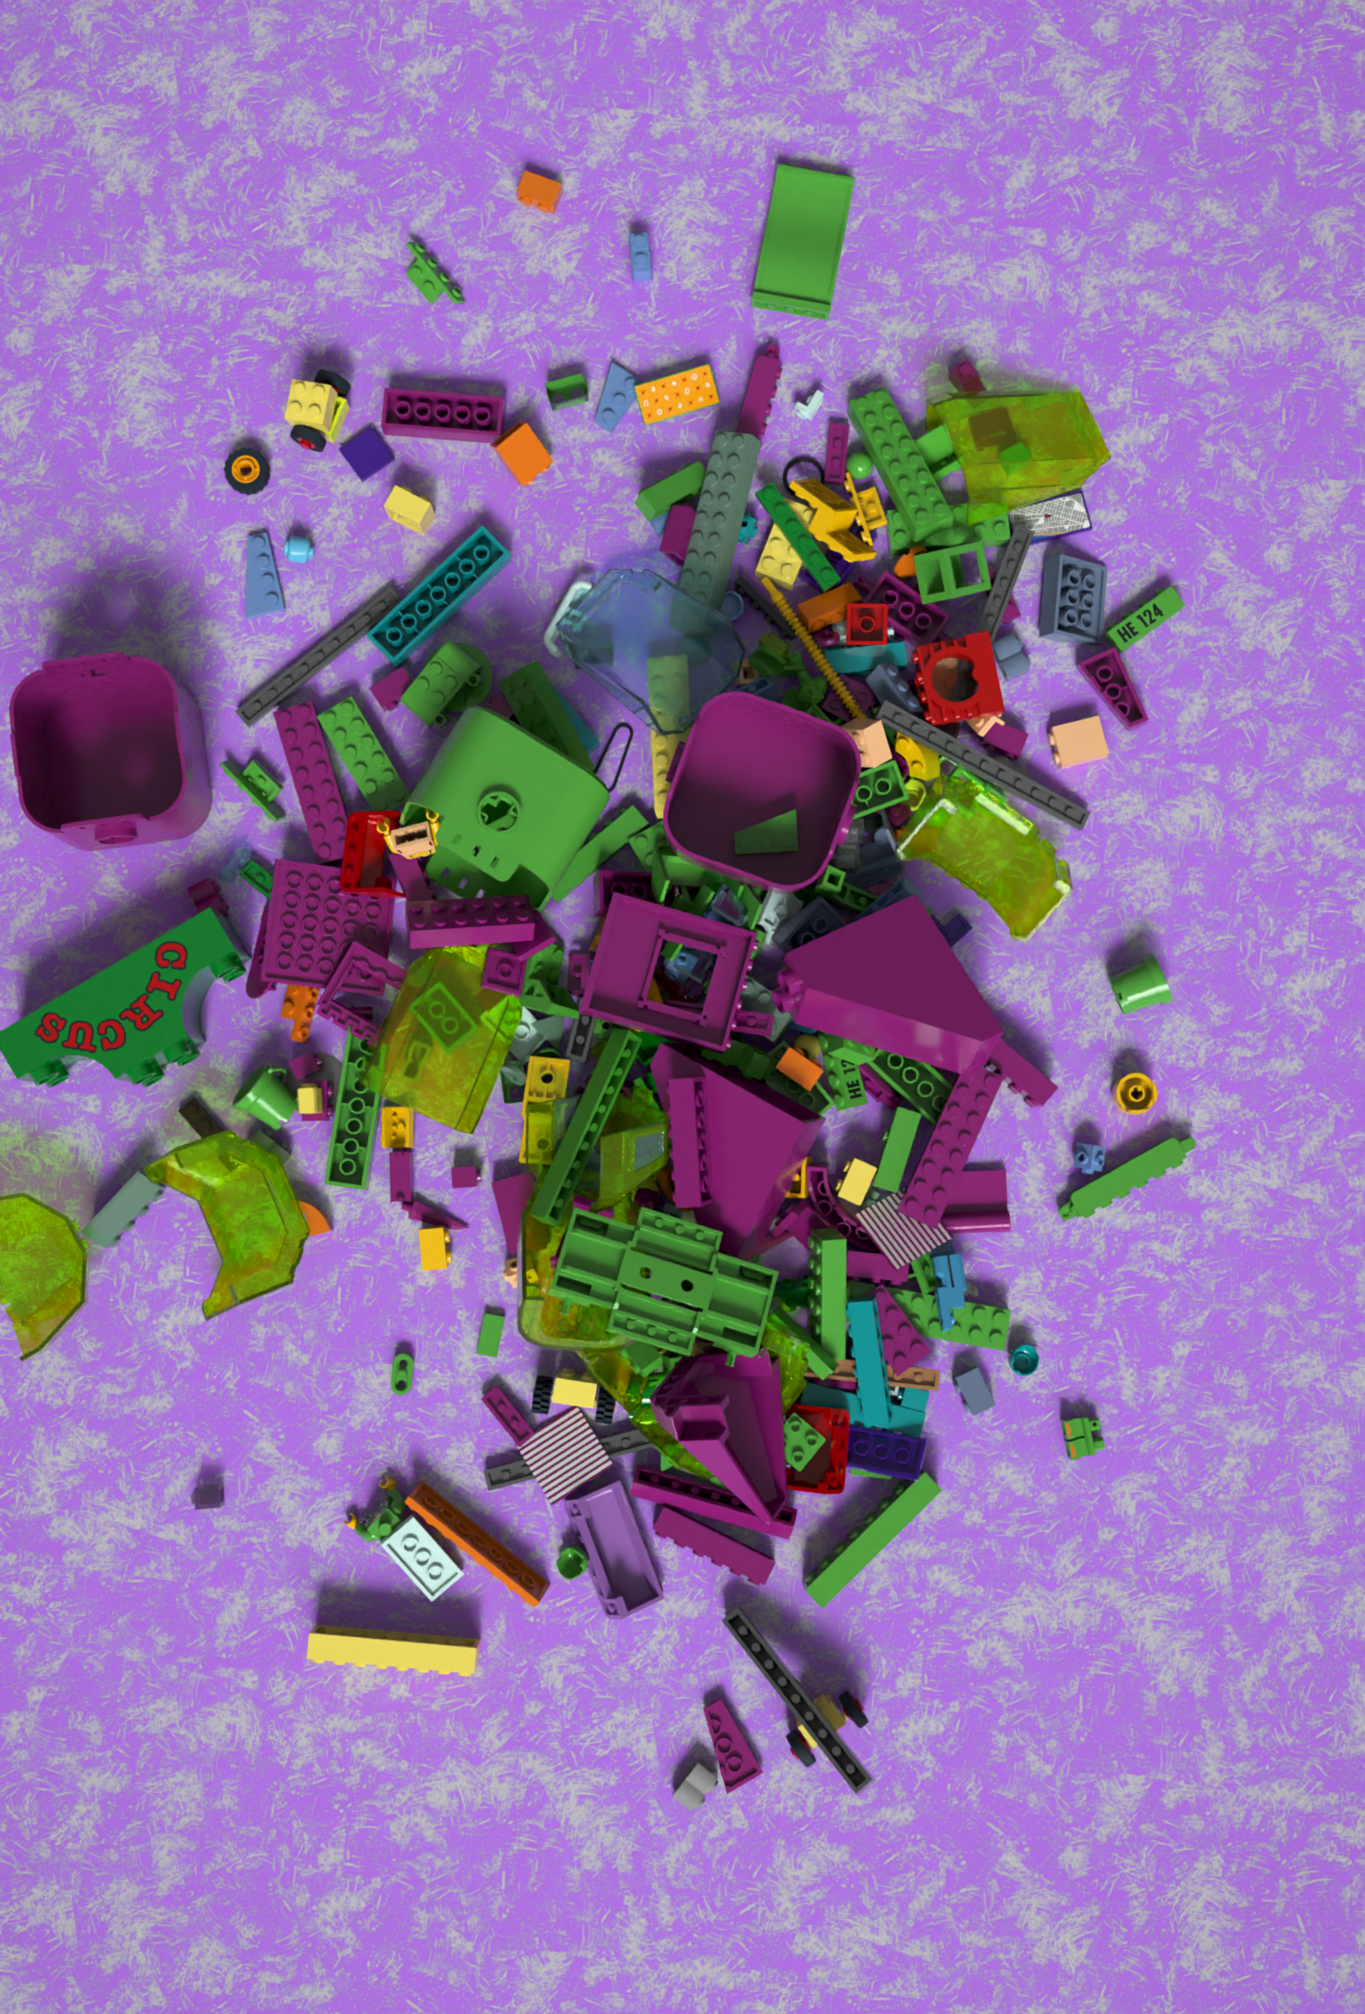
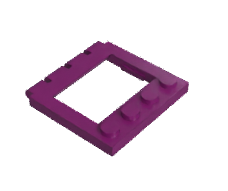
M354 941L318 1000L317 1005H319L316 1013L327 1020H330L334 1014L335 1017L332 1023L345 1031L348 1030L350 1025H353L350 1033L362 1041H365L367 1036L370 1035L367 1043L380 1051L384 1044L389 1045L425 982ZM353 964L405 994L389 1017V1022L385 1029L333 999L347 978Z

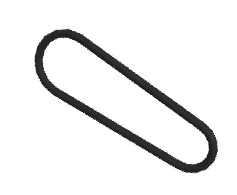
M620 724L614 729L610 737V740L594 771V773L596 774L617 730L620 727L628 728L630 731V737L625 752L623 754L615 781L611 789L608 790V793L612 792L616 787L631 740L633 738V730L627 724Z

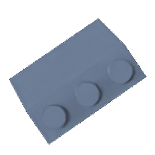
M893 663L879 664L866 678V681L880 703L882 700H886L924 721V710L920 706L918 699L914 697L909 689V685L901 677L898 668Z

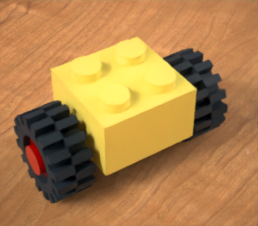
M564 1368L556 1376L554 1393H552L554 1377L537 1375L531 1412L548 1415L551 1400L553 1403L592 1409L597 1406L595 1422L611 1425L616 1405L617 1387L601 1385L597 1401L599 1377L595 1376V1373L583 1372V1374H578L573 1369Z

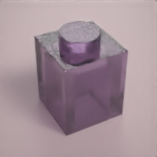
M223 1484L201 1485L194 1488V1492L191 1494L192 1504H195V1510L222 1507L224 1505Z

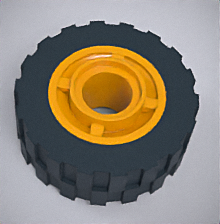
M240 448V450H235L228 456L229 458L225 461L224 467L225 478L235 491L246 495L257 494V492L262 491L267 486L270 479L269 464L257 450ZM252 468V471L249 475H243L244 469Z

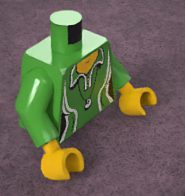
M385 1476L387 1479L386 1484L380 1481L379 1486L389 1491L388 1495L362 1523L352 1513H350L352 1516L350 1522L344 1520V1524L351 1529H355L354 1531L366 1542H373L377 1539L381 1541L403 1520L405 1500L398 1489L395 1488L396 1481Z

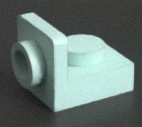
M817 390L814 396L810 395L806 406L797 401L794 409L796 414L802 419L812 421L823 402L824 393Z

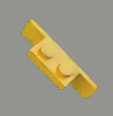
M847 472V480L844 483L847 493L852 492L853 497L849 498L851 505L858 509V514L855 517L858 526L863 525L864 531H861L864 543L868 542L869 547L873 548L869 531L887 525L876 487L856 493L850 473Z

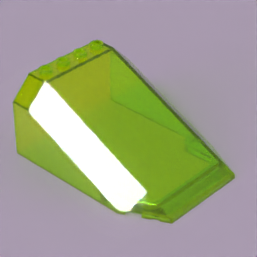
M1047 389L948 392L926 399V432L939 424L943 425L963 470L968 492L967 526L1080 488L1092 474L1099 470L1101 465L1111 458L1110 452L1081 392Z
M471 945L432 947L428 952L411 963L357 1074L361 1084L380 1096L456 1131L473 1135L522 1018V1006L516 996L480 987L486 957L485 952Z

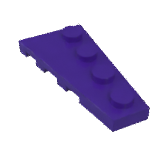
M861 525L850 533L864 542L861 531H864V528ZM870 530L869 533L872 539V543H874L878 535L874 531ZM829 549L824 556L841 580L825 592L840 587L859 561L848 562L843 559L842 554ZM808 569L798 574L799 579L820 593H825Z

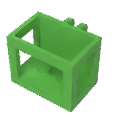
M983 541L913 556L922 604L992 589ZM976 551L981 583L968 585L964 579L960 554Z

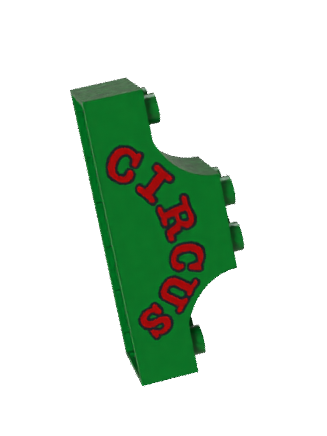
M209 907L0 1031V1050L16 1078L34 1082L36 1086L46 1083L48 1088L54 1087L71 1076L67 1070L70 1066L79 1061L95 1060L106 1067L115 1079L129 1081L133 1085L141 1083L143 1087H148L166 1076L162 1070L164 1066L175 1062L179 1066H183L201 1055L197 1047L206 1042L201 1028V1008L209 988L219 978H223L225 983H228L242 976L247 971L243 964L252 958L228 917Z

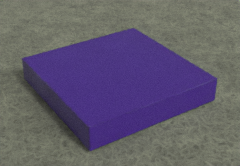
M372 427L339 448L341 454L362 482L395 460Z

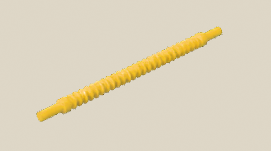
M768 576L764 577L761 582L770 593L772 602L777 604L776 608H780L779 612H783L782 616L786 617L785 620L789 622V626H793L792 631H796L795 635H799L798 639L802 640L801 644H805L804 648L808 649L807 652L809 654L811 653V658H815L814 663H818L817 667H821L820 671L824 672L823 676H827L826 680L830 681V686H834L833 690H837L836 695H840L839 699H843L842 703L846 704V709H850L849 713L853 714L852 718L868 719L866 714H862L863 710H859L860 706L856 705V700H852L853 696H849L850 691H846V686L843 687L844 683L840 682V677H836L837 673L833 672L834 668H830L831 664L827 663L828 659H824L825 655L821 654L820 649H817L818 645H814L815 641L811 640L812 636H808L809 632L805 631L806 627H802V622H798L799 618H796V613H792L793 609L789 608L790 604H786L787 600L783 599L784 595L777 591Z

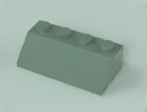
M137 1171L81 1233L103 1248L115 1247L121 1241L120 1236L125 1231L129 1232L136 1223L134 1221L139 1216L143 1217L150 1208L148 1206L153 1201L157 1202L164 1193L162 1191L166 1187L149 1171Z

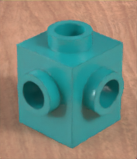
M747 512L744 513L738 538L739 543L748 544L750 539L755 537L758 530L756 526L757 519Z

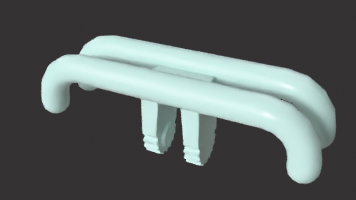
M579 580L570 586L544 634V644L549 653L555 657L561 656V651L558 650L555 641L563 627L565 626L578 633L582 630L578 624L568 620L569 616L586 622L588 619L586 615L573 608L582 594H595V589L592 588V583L589 581Z

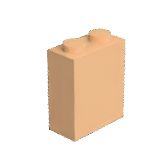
M1099 715L1054 726L1049 730V734H1047L1049 745H1053L1054 749L1052 754L1054 764H1058L1059 769L1103 759L1109 755Z

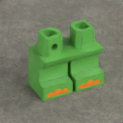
M1077 1416L1060 1419L1067 1456L1070 1460L1080 1459V1457L1096 1455V1451L1105 1448L1103 1437L1092 1438L1091 1431L1101 1429L1099 1418Z

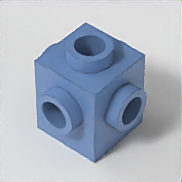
M1077 1143L1073 1167L1080 1168L1081 1173L1093 1174L1094 1171L1102 1172L1105 1162V1147Z

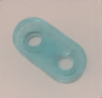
M245 848L241 849L220 870L217 878L223 883L232 882L237 876L236 872L241 867L244 868L251 860V853Z

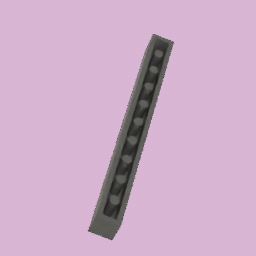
M737 1607L727 1615L722 1622L855 1794L860 1795L876 1780L744 1611Z

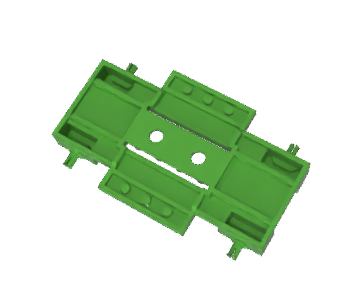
M591 1203L589 1212L576 1207L573 1208L565 1230L566 1235L556 1269L552 1274L547 1291L548 1295L563 1301L560 1314L563 1315L564 1313V1315L568 1316L571 1304H580L586 1307L594 1304L611 1309L606 1331L686 1356L691 1355L695 1337L704 1338L712 1341L711 1346L728 1352L725 1365L734 1367L736 1355L753 1358L758 1354L778 1276V1271L759 1266L760 1255L757 1257V1254H753L750 1263L718 1253L723 1232L648 1208H640L635 1226L598 1215L600 1205L597 1204L595 1206V1203ZM643 1267L649 1268L652 1272L651 1277L648 1279L642 1278L640 1269ZM689 1280L693 1285V1289L689 1292L684 1291L681 1287L682 1281ZM620 1283L630 1288L634 1287L646 1291L649 1294L666 1297L671 1301L675 1300L688 1304L691 1307L701 1308L702 1311L696 1312L620 1287Z

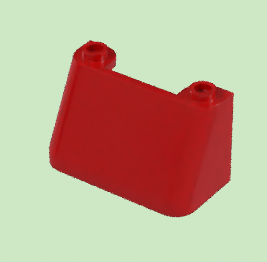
M787 1404L785 1411L786 1420L793 1413H796L826 1439L801 1471L795 1469L791 1464L790 1467H786L787 1489L819 1494L842 1493L846 1478L850 1428L849 1411L841 1408Z

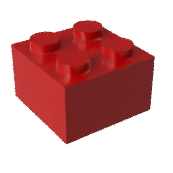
M847 603L846 645H888L889 603Z

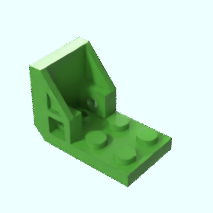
M551 944L527 958L522 994L518 999L522 1007L549 1015L578 1019L579 1009L568 989L557 986L565 952L564 947Z

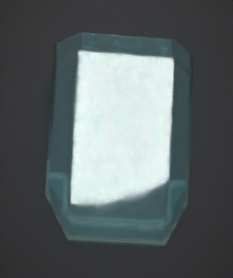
M610 569L556 623L567 657L649 728L660 735L684 733L694 723L702 707L712 698L722 694L739 677L746 651L726 614L649 569H643V572H633L632 569Z

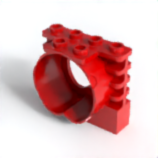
M989 631L964 635L963 638H952V640L948 641L942 640L937 643L931 642L927 645L915 646L912 658L913 663L918 665V671H916L914 680L916 688H920L918 700L920 706L924 708L925 722H929L930 725L935 727V725H946L951 722L956 723L962 720H971L972 718L981 719L1003 714L1005 708ZM956 658L973 665L972 677L976 681V685H978L977 692L971 698L961 702H951L939 696L932 684V671L939 661Z

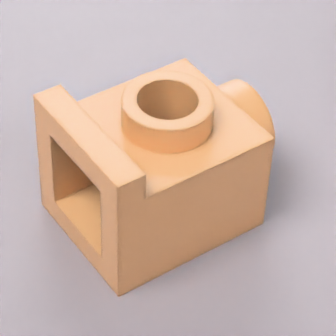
M748 659L731 662L735 686L740 685L742 687L759 678L758 671L748 664Z

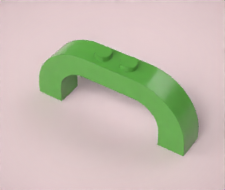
M827 865L823 873L817 878L814 888L815 892L825 900L860 914L879 898L844 882L846 872ZM925 907L931 917L933 910Z

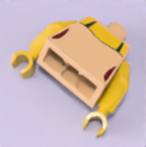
M426 808V817L431 820L430 822L426 821L389 831L390 819L385 817V825L381 824L380 820H378L377 831L384 833L383 837L393 853L401 854L407 859L421 856L426 857L436 852L435 846L438 843L435 834L440 827V822L437 820L439 814L429 812Z

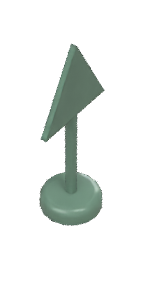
M552 1016L530 1023L542 1037L518 1066L511 1062H506L502 1065L501 1071L510 1081L519 1086L525 1084L527 1076L522 1068L529 1060V1057L537 1051L545 1040L559 1051L565 1017Z

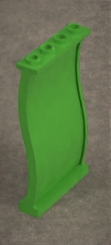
M777 164L751 307L829 320L855 178L847 174L837 175L829 171H814L808 167L798 168L790 164Z

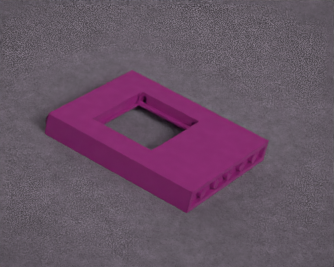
M613 892L579 1013L723 1054L725 1049L729 1050L732 1042L729 1034L730 1030H735L738 1018L734 1016L736 1010H740L743 998H740L741 990L745 991L748 979L745 976L747 971H751L754 959H750L752 951L756 952L758 947L757 933ZM663 939L718 955L701 1015L646 999Z

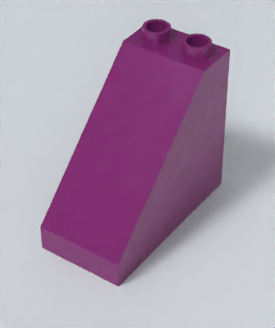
M916 894L787 952L781 971L777 973L775 990L771 992L773 1002L778 1011L782 1014L788 1011L796 1024L962 1075L986 1064L1004 1032Z
M678 1041L660 1043L650 1067L668 1128L671 1126V1117L668 1116L670 1098L666 1092V1086L669 1083L668 1079L706 1076L713 1203L702 1207H692L698 1225L723 1232L718 1253L731 1257L742 1256L760 1248L826 1118L755 1078H752V1080L745 1078L741 1075L742 1072L733 1066H724L715 1059L712 1061L704 1059L695 1046Z

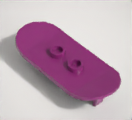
M270 903L262 913L250 972L246 982V993L252 999H257L267 991H276L277 989L276 987H271L272 982L260 981Z

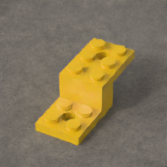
M816 479L792 480L789 488L795 491V495L810 502L809 505L817 509L808 528L816 539L827 543L831 550L842 554L843 559L848 562L874 559L877 552L848 531L858 509Z
M536 1056L529 1057L521 1112L524 1127L519 1155L520 1163L551 1166L565 1135L568 1113L566 1095L571 1066L570 1060ZM545 1074L553 1075V1080L548 1084L542 1082ZM540 1139H545L548 1141L546 1148L539 1149L537 1142Z

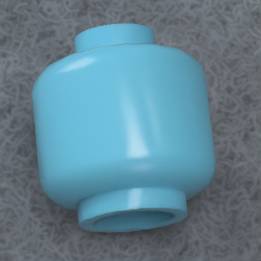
M292 535L285 541L284 555H287L288 561L304 564L308 558H312L314 546H310L308 538Z

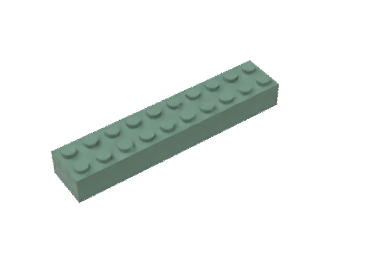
M716 431L669 624V627L680 633L715 637L761 446V441L751 434Z

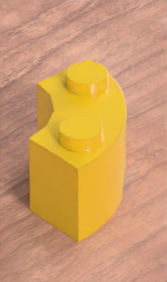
M897 732L895 751L901 754L907 761L909 776L925 781L940 776V763L937 753Z

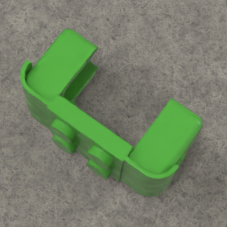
M449 640L414 680L400 701L429 728L432 727V723L437 726H448L451 719L445 714V709L466 683L474 687H479L483 684V677L478 675L482 665L463 647L458 646L453 640Z

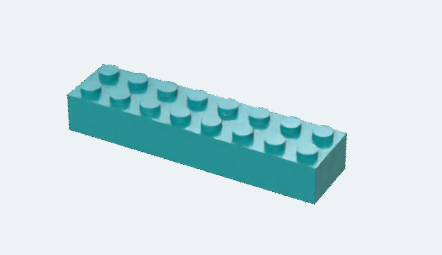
M482 525L366 634L368 640L397 669L512 561L510 553Z

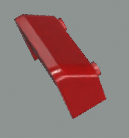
M394 810L353 812L349 816L340 876V888L342 891L380 898H406L405 893L392 890L390 879L382 877L386 841L383 837L384 833L377 831L378 820H380L381 824L385 825V817L390 819L389 831L399 829L400 812Z

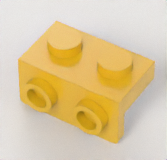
M382 1107V1133L380 1136L382 1148H413L414 1107Z

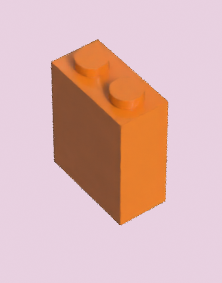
M522 420L518 421L490 445L515 481L522 486L531 484L535 480V476L547 471L553 462V459L527 422Z

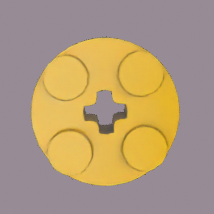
M1132 1073L1124 1075L1115 1081L1113 1085L1112 1100L1116 1108L1125 1114L1145 1113L1157 1100V1088L1155 1083L1144 1074ZM1134 1090V1092L1138 1093V1096H1131V1092Z

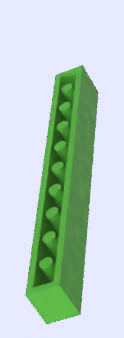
M612 1030L529 1212V1215L542 1223L559 1226L642 1043V1039L630 1030Z

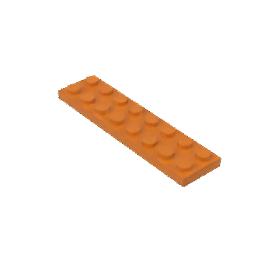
M424 1481L418 1484L404 1503L412 1511L421 1515L429 1525L437 1528L445 1538L453 1541L461 1551L468 1553L477 1564L489 1570L493 1577L505 1583L509 1590L516 1592L522 1597L524 1602L531 1604L535 1608L541 1601L550 1583Z

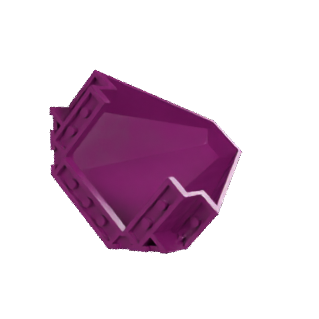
M766 1343L760 1344L759 1352L753 1358L736 1355L734 1367L725 1365L728 1352L711 1345L701 1349L702 1353L696 1356H683L649 1397L656 1422L761 1519L763 1524L773 1523L787 1501L779 1356H769Z

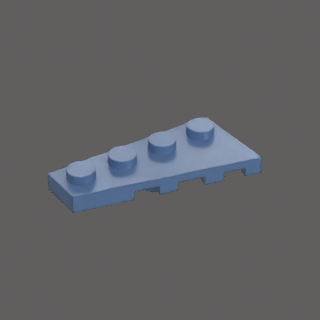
M267 532L247 537L246 619L285 611V604Z

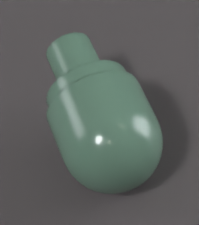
M872 1191L870 1197H866L863 1201L860 1212L877 1203L880 1193Z

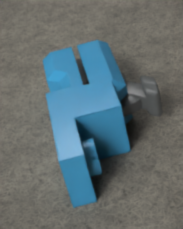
M962 1254L949 1255V1257L947 1255L937 1256L931 1259L933 1275L940 1283V1288H937L934 1292L941 1332L950 1331L952 1325H954V1315L949 1310L962 1309L965 1306L964 1296L969 1294L973 1297L978 1296V1287L967 1281L965 1277Z

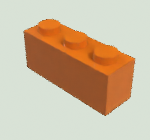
M849 582L797 604V617L809 633L819 631L828 625L838 623L840 620L847 618V603H862V598Z

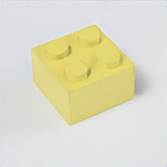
M292 379L284 418L291 426L299 425L313 430L330 432L338 393L331 385Z
M395 485L384 505L389 519L425 536L435 517L430 500L425 496L419 495L418 497L412 494V491L405 486L400 488Z
M856 1158L846 1161L842 1172L845 1174L842 1180H837L834 1191H836L835 1196L854 1205L861 1206L877 1168Z

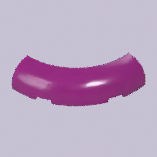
M817 1162L808 1164V1190L818 1214L832 1228L840 1232L848 1242L856 1245L858 1248L881 1253L856 1218L836 1198L829 1181L828 1163Z

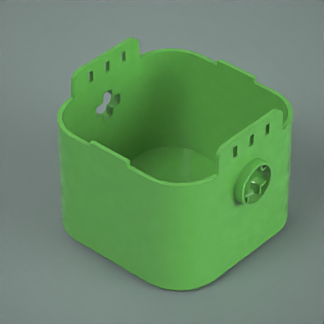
M474 706L464 710L410 795L401 813L400 823L402 827H407L426 821L430 822L431 820L426 817V808L429 812L439 814L437 820L440 822V827L435 834L438 845L435 846L436 852L432 855L425 871L430 879L462 898H476L480 889L485 891L482 897L529 894L531 908L543 910L608 804L610 795L606 784L595 773L501 714L484 707ZM503 813L514 818L509 828L501 824L495 831L485 825L487 822L490 824L496 821L495 818ZM476 846H478V847H480L481 849L479 850L478 854H477L476 857H475V856H474V854H475L474 848H475ZM447 868L450 871L446 878H444L441 875ZM464 878L467 880V883L462 889L458 886Z

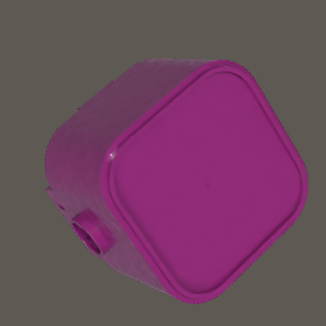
M109 652L43 662V669L31 673L18 684L12 694L9 705L15 776L17 777L21 808L26 817L35 826L77 849L99 851L182 839L196 832L204 824L211 809L212 796L201 711L194 697L162 665L145 657H129L124 652Z
M732 691L717 695L702 707L694 720L687 742L679 741L665 779L666 782L671 783L663 812L666 840L673 852L690 864L775 894L797 892L815 881L823 873L833 855L836 844L843 845L857 808V805L852 804V800L860 780L861 756L853 738L844 729L833 723L813 717V715L747 692ZM796 809L797 853L734 855V833Z

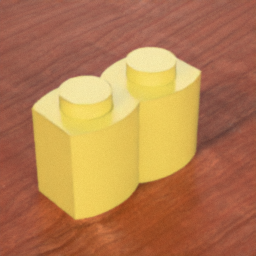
M301 1084V1088L297 1089L298 1114L323 1113L322 1088H317V1084Z

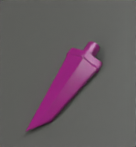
M416 1199L413 1205L404 1201L402 1203L401 1209L410 1212L409 1219L438 1226L445 1225V1228L453 1230L470 1228Z
M785 1231L777 1238L773 1234L768 1235L764 1238L760 1248L742 1256L733 1257L741 1258L743 1261L748 1262L752 1259L753 1254L758 1256L793 1237V1235Z

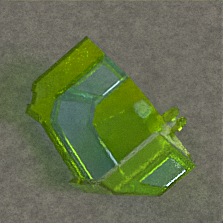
M637 1086L633 1090L632 1098L618 1094L574 1191L575 1194L596 1203L589 1208L591 1213L614 1208L635 1187L647 1178H654L667 1164L671 1117L668 1116L667 1112L650 1106L653 1102V1092L651 1090ZM584 1093L526 1105V1167L529 1173H534L537 1180L534 1182L537 1190H540Z

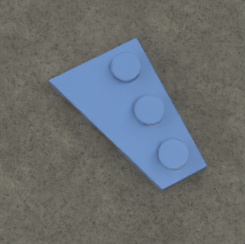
M613 362L595 417V423L609 433L613 432L635 401L636 395L633 386L643 384L642 381Z

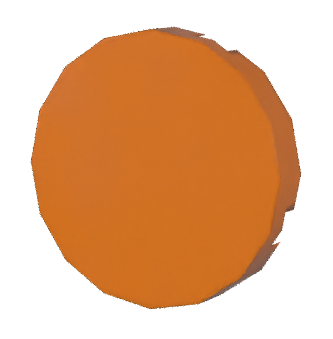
M923 546L911 548L909 550L911 553L907 556L905 554L902 555L896 563L894 573L900 581H908L916 576L913 556L929 553Z

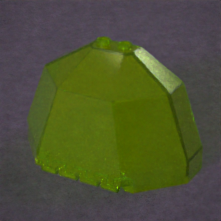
M26 1193L0 1197V1302L2 1306L11 1303V1306L7 1307L5 1311L11 1322H13L12 1326L23 1356L20 1357L21 1361H28L46 1351L88 1304V1249L91 1248L85 1237L81 1238L78 1231L81 1229L75 1219L71 1220L68 1216Z

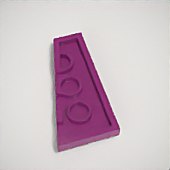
M722 1697L703 1707L726 1793L728 1794L762 1774L763 1770Z

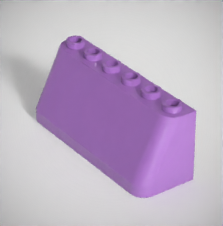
M620 1480L582 1493L564 1502V1507L578 1545L588 1556L587 1569L601 1607L609 1619H624L664 1599L663 1586L657 1580L655 1565L650 1561L648 1547L641 1537V1528L635 1521L633 1507L627 1500L626 1488Z

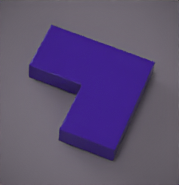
M933 914L931 915L932 920L950 948L972 929V926L960 914L955 916L945 927Z

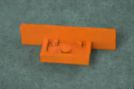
M296 985L287 986L280 1017L295 1020L291 1040L307 1043L319 988Z

